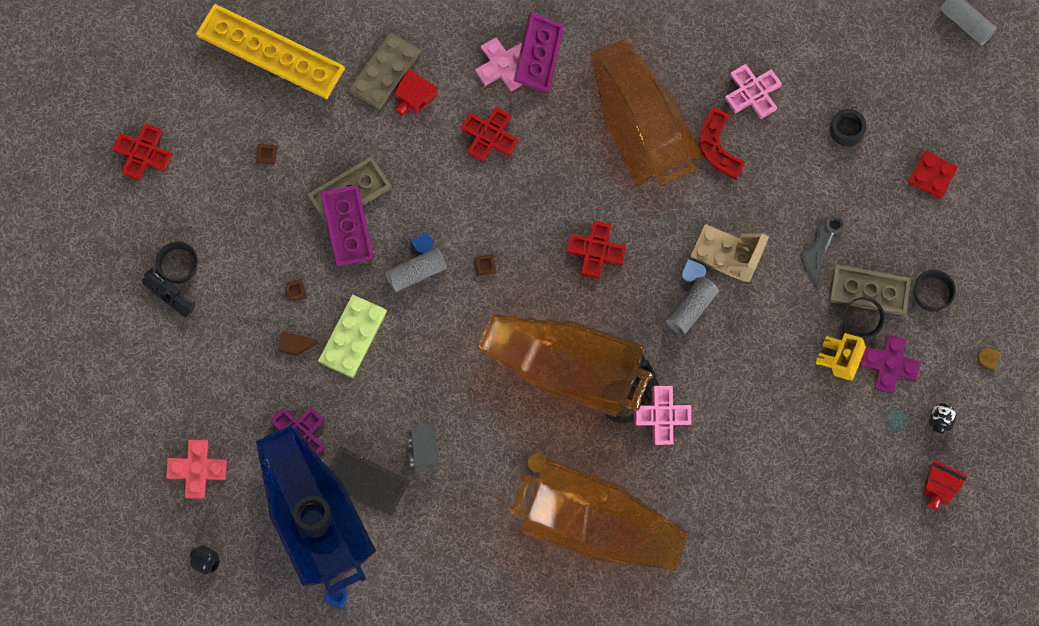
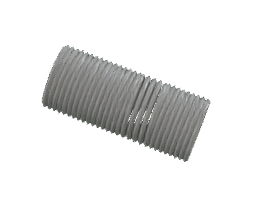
M946 0L940 8L948 18L950 17L951 20L957 23L961 29L965 30L980 45H983L997 29L965 0Z
M436 247L396 267L394 266L385 271L393 291L397 293L436 273H440L447 269L440 250Z
M699 277L667 317L666 323L677 333L685 335L719 292L716 285L705 277Z

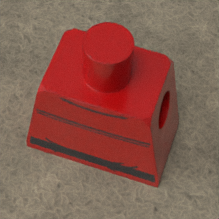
M933 460L929 466L923 494L930 496L927 507L938 510L941 502L948 505L968 476Z

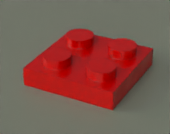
M924 150L908 183L942 199L958 166Z

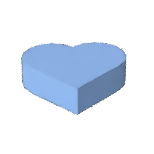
M688 259L682 273V279L685 283L690 284L698 280L699 277H705L706 268Z

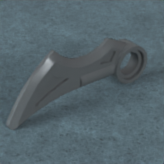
M831 215L824 223L820 224L816 228L817 238L815 243L809 249L801 251L804 266L816 285H819L822 261L834 235L840 234L844 229V220L839 215ZM835 220L839 222L840 227L832 229L829 223Z

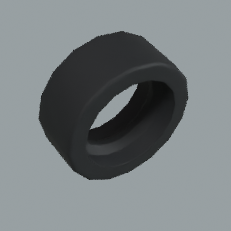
M854 109L840 110L834 115L830 124L832 139L842 146L856 145L862 140L866 131L864 116ZM844 118L852 119L858 124L859 131L853 137H846L838 131V122Z
M311 495L302 498L297 502L293 510L295 525L300 532L306 535L314 536L321 534L331 524L332 515L329 505L319 496ZM310 506H319L324 512L323 519L315 525H306L301 520V513Z

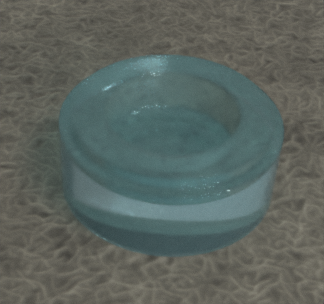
M893 411L887 418L889 428L894 431L904 429L907 424V416L901 411Z

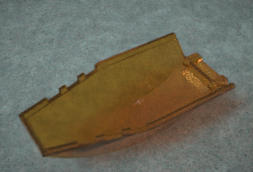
M625 39L591 52L605 125L636 187L646 182L652 176H655L660 187H663L671 180L688 173H696L691 160H703L704 156L672 93ZM683 163H685L686 165L685 167L673 171L664 176L661 174L662 172L672 169Z
M492 314L478 346V350L542 392L614 417L617 416L623 406L639 411L641 406L639 403L647 383L653 377L652 373L639 369L644 349L643 345L568 320L560 322L553 319L538 320L534 317L527 319L517 318V316ZM636 376H639L641 380L632 401L628 400L627 398Z
M549 458L546 459L538 479L522 474L519 492L514 505L509 510V512L524 517L520 530L521 533L594 561L677 570L689 533L670 519L664 518L654 508L651 509L641 502L642 500L638 497H634L625 491L626 489L622 486ZM529 484L535 485L527 510L521 509Z

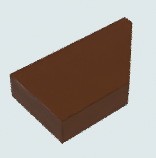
M283 331L278 351L297 356L311 346H315L318 340Z

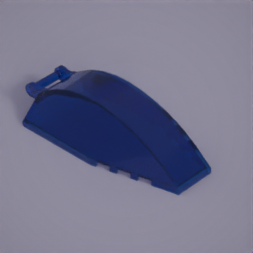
M293 425L257 440L256 445L269 516L302 586L324 584L331 597L334 596L335 592L360 580L362 582L365 581L366 577L360 565L376 552V549L343 482L336 477L330 467L322 461L316 451L308 445L307 441ZM311 495L324 499L329 505L332 515L331 524L327 530L314 536L300 532L293 519L294 506L302 498ZM310 506L301 513V520L306 525H315L324 517V512L319 506ZM356 569V574L330 586L328 581Z

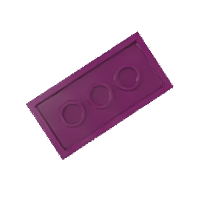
M533 12L528 15L514 76L515 82L545 94L550 91L564 25Z
M358 185L320 192L336 267L373 260L374 256Z

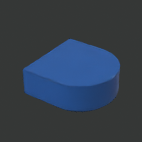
M428 232L411 240L415 251L420 255L433 249V241Z
M334 586L328 591L324 601L342 610L348 598L347 591L341 586Z

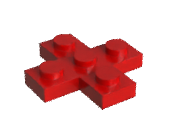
M495 107L488 120L485 121L470 112L461 126L463 132L475 138L467 154L484 163L494 148L509 157L519 142L518 138L504 131L512 119V115Z
M145 123L138 139L122 133L119 134L112 150L115 153L128 157L123 167L122 175L140 181L147 165L165 172L172 158V153L156 147L163 134L161 129Z
M594 220L590 238L576 234L570 235L567 254L585 257L581 275L600 279L603 262L622 266L626 246L608 242L612 224Z

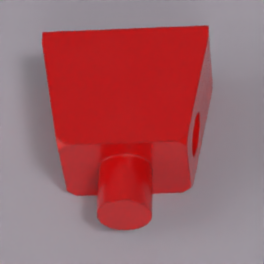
M408 69L395 92V100L399 104L394 110L401 116L408 109L417 114L438 95V88L411 69Z

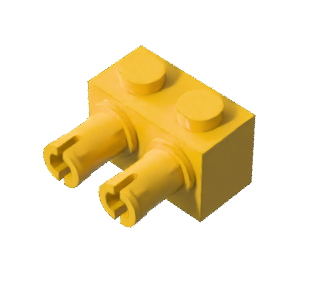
M844 333L842 340L826 336L823 347L837 351L836 356L832 357L819 353L816 364L832 368L836 377L853 381L866 349L863 338Z

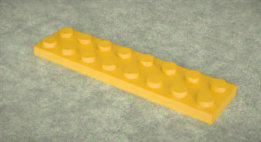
M217 4L213 5L196 33L197 37L325 99H328L345 70L344 65Z

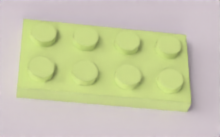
M352 294L318 362L354 378L387 310Z

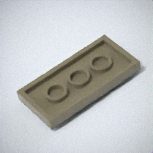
M390 32L352 84L349 92L381 110L402 81L407 70L418 59L421 50Z
M372 156L307 194L326 225L320 192L358 185L363 206L392 189L391 184Z
M836 264L830 302L848 305L856 298L869 297L876 300L882 306L885 313L905 316L911 278ZM858 300L850 305L852 307L879 311L876 305L868 300Z

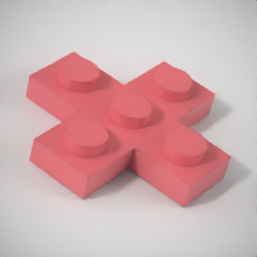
M188 440L187 459L168 458L167 479H186L185 498L205 499L206 480H226L227 460L208 459V440Z

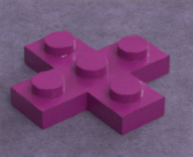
M888 334L884 351L866 347L860 366L878 371L874 389L893 394L898 377L917 381L921 362L903 357L907 339Z
M312 407L298 420L286 409L282 408L270 420V423L282 434L270 447V450L284 463L298 449L313 462L326 448L313 435L325 422V419Z

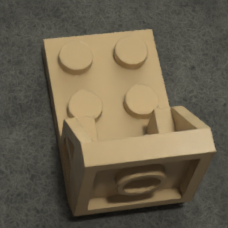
M705 224L690 259L741 281L750 282L769 236L764 234H741L740 238H737Z

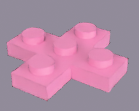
M497 37L481 46V50L489 62L475 69V73L484 86L489 85L500 77L510 92L522 85L514 81L522 42L508 51L504 49Z
M744 64L730 73V77L739 89L727 95L725 100L735 114L749 105L752 106L760 119L777 110V106L768 94L781 87L782 83L772 69L756 78L748 66Z
M652 386V406H634V425H652L653 445L674 444L673 425H691V405H673V386Z

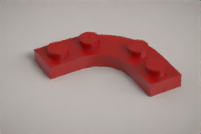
M713 106L701 129V151L713 168L737 180L746 162L734 157L722 148L719 136L730 115Z

